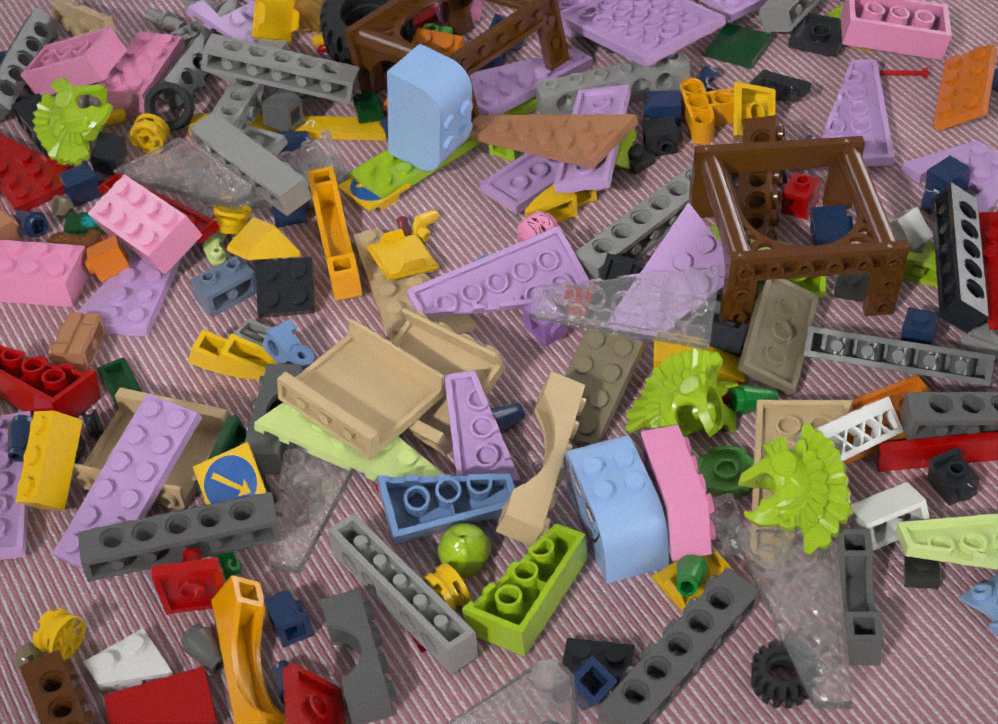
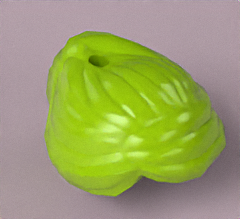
M463 522L454 524L441 535L437 548L440 563L450 565L461 578L474 576L489 558L491 541L484 531L474 524Z

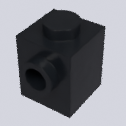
M674 116L642 120L643 143L647 150L655 154V156L678 153V142L683 141L681 126H676Z
M99 133L90 156L93 171L98 170L99 173L113 176L120 173L127 155L125 137L114 133Z

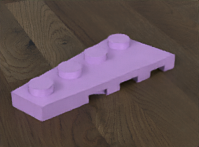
M475 370L444 375L456 475L511 474L514 485L522 484Z

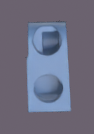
M290 319L267 330L262 347L277 364L302 365L303 370H305L313 363L314 353L310 348L302 345L294 335L297 327Z

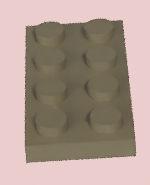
M786 279L761 280L737 370L789 396L796 392L805 357L803 355L808 326L813 324L819 296Z
M588 325L564 375L585 385L582 397L586 399V403L580 416L576 415L575 420L580 423L574 438H569L570 442L582 446L602 442L645 349L643 341Z

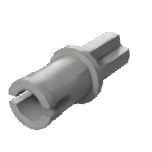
M154 8L146 10L145 19L158 25L163 31L174 32L187 24L174 18L171 13H163Z

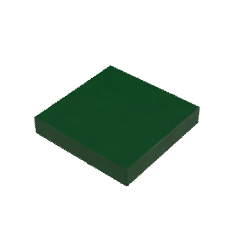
M726 23L706 48V57L752 69L772 42V34Z

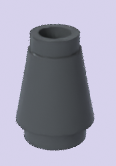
M201 624L190 627L180 640L183 645V651L213 673L221 671L224 668L221 648L208 627H203Z

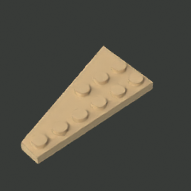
M51 0L53 4L51 12L54 19L58 22L60 21L67 32H71L73 36L109 26L117 35L112 16L108 15L105 17V14L102 12L97 13L95 9L85 5L78 6L77 2L71 3L70 0Z
M377 228L353 234V240L387 338L392 342L407 321L401 312L402 309L405 308L413 313L415 312L406 296V291L431 280V278L425 273L388 281L366 249L367 245L381 241L384 233ZM467 314L429 318L430 321L436 324L438 322L445 323L456 334L476 330L475 321Z
M757 400L754 465L766 456L762 447L763 444L784 435L787 447L794 450L795 442L793 438L802 434V425L810 423L816 428L852 411L853 400ZM753 488L752 511L759 507L761 500L771 498L773 493L768 489ZM751 522L750 566L784 567L800 529H795V532H786L780 529V526L764 527Z

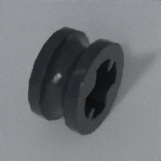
M96 409L92 410L93 412L89 415L82 413L90 439L94 438V434L100 433L102 435L104 432Z

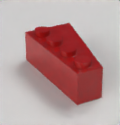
M0 345V398L23 411H31L32 416L34 411H57L76 417L101 399L96 371L86 369L84 372L77 371L74 365L63 363L61 366L49 363L48 358L42 356L26 357L23 351Z

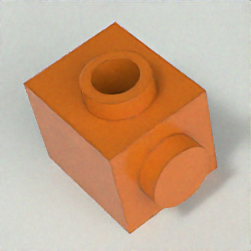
M116 235L86 248L87 260H84L85 265L91 275H97L100 282L119 274L123 269L131 268L128 255Z

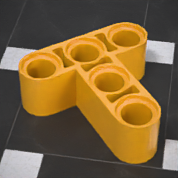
M688 78L680 83L681 110L693 142L700 145L708 144L714 140V126L734 123V88L706 92L703 82L699 79Z

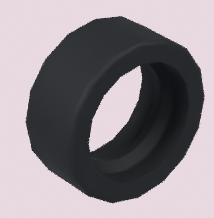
M171 82L159 83L152 87L145 97V113L157 115L155 102L158 96L164 92H175L183 100L184 111L177 120L165 122L169 127V131L182 129L189 124L194 115L195 105L193 97L187 89L179 84Z

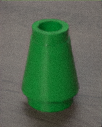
M740 384L738 388H732L730 393L731 408L734 412H739L741 415L756 412L757 400H778L777 390Z
M687 555L682 557L677 563V590L683 596L689 597L694 595L709 576V566L701 556Z

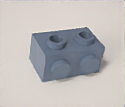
M237 255L190 279L195 300L211 317L257 294L255 271Z

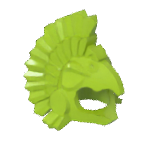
M62 77L61 79H56L50 85L57 93L56 98L46 93L42 95V102L37 103L38 110L33 112L35 118L32 121L36 125L33 130L37 133V138L42 142L44 149L48 151V156L51 160H57L58 164L64 166L66 163L70 166L72 164L80 166L82 160H89V141L93 142L98 138L99 133L102 132V125L110 116L113 106L109 103L106 104L109 90L101 85L72 86L65 77ZM82 95H92L101 101L96 107L93 105L85 109L78 107V100Z
M693 348L689 352L682 350L679 355L671 354L668 360H662L660 366L653 369L652 376L645 378L646 387L641 389L643 396L634 400L633 405L635 407L629 409L626 413L629 420L625 426L627 432L633 433L644 427L658 429L675 425L679 426L683 437L693 432L704 430L709 437H712L722 427L731 433L735 432V427L737 426L736 413L724 405L721 396L728 392L727 388L738 387V383L717 380V371L723 362L719 352L710 353L706 349L698 351Z
M808 423L802 425V438L796 442L794 450L787 447L784 435L763 444L762 447L766 456L741 474L738 486L754 489L764 488L772 492L773 496L771 498L761 500L759 507L755 511H744V516L748 521L758 526H780V529L786 532H795V529H800L801 535L804 537V552L812 556L818 548L828 549L832 545L831 537L839 535V524H847L848 517L853 514L854 508L850 504L849 478L845 473L846 464L841 460V451L835 448L833 441L827 439L822 431L816 430Z

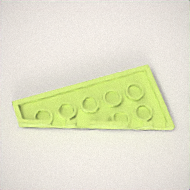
M281 403L254 422V430L262 434L269 432L278 436L279 441L288 445L291 442L306 448L307 453L349 471L352 468L365 473V478L375 482L377 481V476L405 477V475H418V477L445 475L400 437H397L372 460H369L285 403Z
M998 514L897 523L896 534L905 556L998 570Z

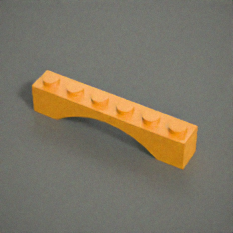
M330 166L307 171L334 299L338 301L362 296L358 268L346 226L334 168Z
M231 575L213 597L212 605L235 724H286V715L281 713L273 704L267 693L262 674L261 633L266 607L261 584L258 581Z

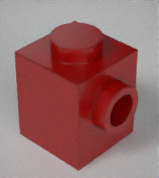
M794 172L782 191L781 213L807 220L810 216L811 207H815L819 201L820 179Z

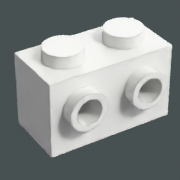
M908 482L851 504L854 508V512L850 516L853 529H870L873 550L899 540L896 534L898 522L930 519L926 499Z

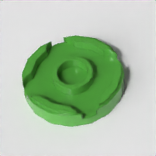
M729 445L716 446L709 449L708 453L703 457L701 455L697 459L698 474H703L705 479V494L710 493L712 498L725 501L735 500L748 495L753 490V488L738 486L741 474L754 465V457L752 456L751 458L747 455L744 449Z

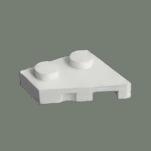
M143 628L83 661L86 670L100 692L116 690L122 686L134 687L143 684V680L165 678L173 675L172 670Z

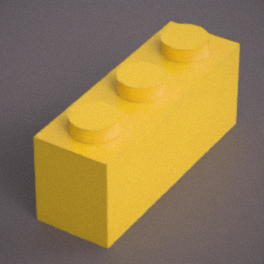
M34 411L33 419L30 423L28 444L24 453L21 477L17 486L16 503L41 510L65 511L83 420L57 411Z

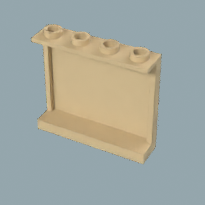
M403 308L401 312L407 321L392 343L406 353L414 355L419 361L430 368L436 369L443 376L475 370L484 394L487 397L506 369L500 358V352L490 345L483 347L477 344L471 336L462 333L461 336L454 333L443 322L436 324L430 321L420 311L416 310L413 313ZM444 377L443 398L408 427L403 434L447 456L453 447Z
M351 318L349 320V334L296 377L285 371L277 378L278 399L369 460H372L443 398L444 376L436 369L430 368L419 361L414 355L398 348L390 340L382 338L371 331L369 327Z
M119 388L115 394L119 409L83 465L74 463L72 475L77 486L86 490L91 489L147 393ZM151 394L198 412L202 417L154 501L155 504L166 508L186 510L198 490L194 482L197 480L193 466L208 460L229 415L227 409Z

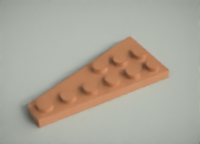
M637 114L478 115L471 122L472 130L468 139L594 169L638 124Z

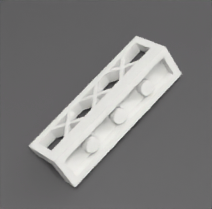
M889 396L815 428L818 431H822L827 439H831L836 444V449L841 451L842 461L904 432ZM883 413L890 430L882 425ZM865 424L872 428L871 437L864 433ZM847 432L854 436L853 445L846 441ZM802 434L793 438L795 445L802 438Z

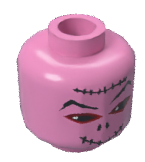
M536 211L518 224L517 231L519 235L517 240L518 242L527 240L557 227L558 223L551 214Z

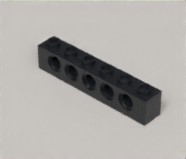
M950 182L931 199L939 316L968 334L976 326L983 324L989 317L977 198Z

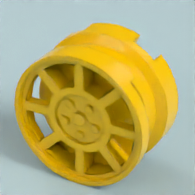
M141 114L136 118L129 132V140L135 148L137 146L141 148V152L156 154L162 150L165 140L169 136V127L157 115Z
M219 202L214 204L213 214L216 217L213 220L219 224L220 230L218 232L238 234L249 222L248 219L251 217L252 209L248 205L237 202Z
M446 563L439 565L434 574L428 573L421 578L454 611H456L457 606L463 607L470 601V594L464 581Z
M57 606L55 611L49 609L42 615L38 621L41 624L39 630L33 632V644L36 648L44 653H51L59 649L63 660H66L78 650L83 642L86 624L81 617L71 615L68 610Z

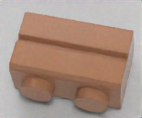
M70 312L65 323H61L59 326L56 342L51 343L49 346L48 354L53 364L59 366L63 363L74 365L75 370L81 372L90 369L106 334L102 317L96 313H86L84 315L81 312Z

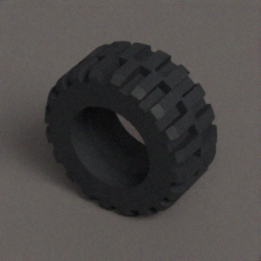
M390 0L325 1L320 11V25L325 49L334 61L353 65L344 29ZM414 18L403 24L400 31L401 37L410 43L415 36ZM380 61L382 70L387 69L390 64H397L392 61Z

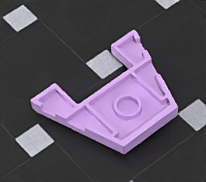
M204 0L188 6L185 11L189 17L193 18L196 16L204 22L203 26L207 29H215L226 37L252 43L259 41V39L252 38L255 0H244L247 3L246 5L222 17Z
M978 140L902 164L901 173L920 184L926 180L929 168L951 155L971 168L968 189L977 194L974 197L977 198L978 212H990L998 204V152Z

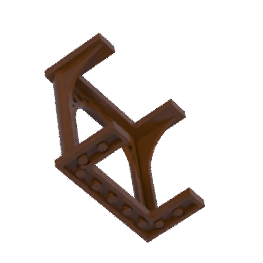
M390 0L344 29L353 65L360 67L358 82L361 92L377 93L387 86L380 61L398 63L418 46L401 37L400 31L403 24L434 4L442 2L448 27H452L453 35L463 36L474 29L470 9L475 0ZM486 0L516 9L517 11L449 56L445 55L460 64L470 78V75L537 31L545 68L553 71L570 59L558 0ZM473 86L471 122L479 115Z
M863 136L695 146L688 202L701 218L714 217L719 230L725 262V279L719 313L720 324L722 320L742 325V323L750 324L757 281L864 273H870L862 306L864 315L894 314L910 248L906 240L897 241L862 157L865 147ZM829 167L822 204L823 206L845 205L846 209L852 208L853 204L857 214L856 224L841 239L819 246H795L772 240L756 231L744 218L729 173ZM853 241L861 242L857 244H851V242ZM763 247L771 248V249H765V250H758V249L763 248Z

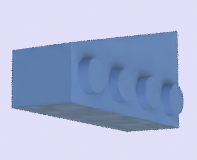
M451 474L421 477H418V475H405V477L377 476V485L393 545L445 532L454 524L462 522L475 524L501 516L503 506L515 488L511 474H469L468 476H451Z

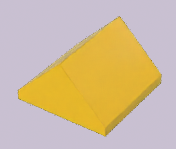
M734 82L733 142H742L744 119L775 115L776 89Z
M254 217L227 245L228 252L246 260L300 257V251L275 225Z

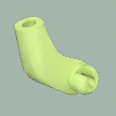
M217 231L202 244L204 254L213 266H217L227 260V254L221 247L227 237L226 233Z

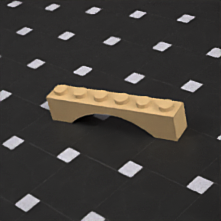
M553 371L549 373L540 390L534 409L544 436L545 456L543 467L527 483L513 489L503 506L495 532L529 546L534 544L539 535L543 536L547 532L551 518L546 516L548 511L553 510L558 498V493L554 492L555 486L559 487L566 470L561 467L562 462H564V452L572 450L573 445L568 443L569 438L573 439L580 422L576 421L575 418L576 415L580 416L586 403V399L582 397L585 388L584 384Z

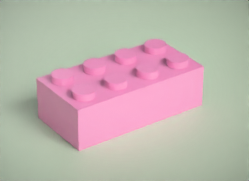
M845 0L840 13L842 44L851 47H863L876 51H888L901 55L943 60L952 37L948 5L920 0Z
M105 27L45 45L21 73V76L35 94L40 93L42 96L49 93L53 96L57 93L50 85L56 79H61L62 77H65L72 86L104 82L109 78V72L112 68L121 63V57L127 49L111 27Z
M138 31L126 48L127 51L121 57V63L112 68L109 72V78L101 83V86L109 90L106 104H111L113 106L112 109L124 108L126 116L138 117L141 114H145V97L184 50L183 37ZM159 96L155 102V109L162 100Z
M125 174L87 213L109 236L116 235L122 245L164 275L202 236L201 232L185 214Z
M0 240V302L74 307L90 275L84 260H87L85 246Z
M678 425L641 431L643 465L663 508L668 529L669 553L672 561L680 560L687 555L703 556L712 554L711 540L716 539L714 523L712 520H709V514L714 513L713 499L710 493L705 494V479L703 474H698L697 459L695 455H691L688 436H682Z

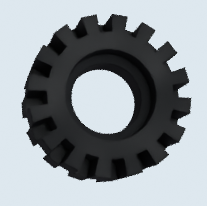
M775 640L770 641L769 649L763 644L759 647V653L755 652L753 662H751V686L754 688L755 695L757 697L762 695V702L765 704L773 700V707L779 708L780 703H785V709L791 708L792 701L797 706L803 704V698L808 700L811 696V691L814 690L816 672L814 658L812 655L808 656V650L805 647L799 651V643L794 641L791 647L787 646V640H781L780 646H776ZM784 667L793 670L797 676L792 680L781 681L770 676L769 672L772 669Z

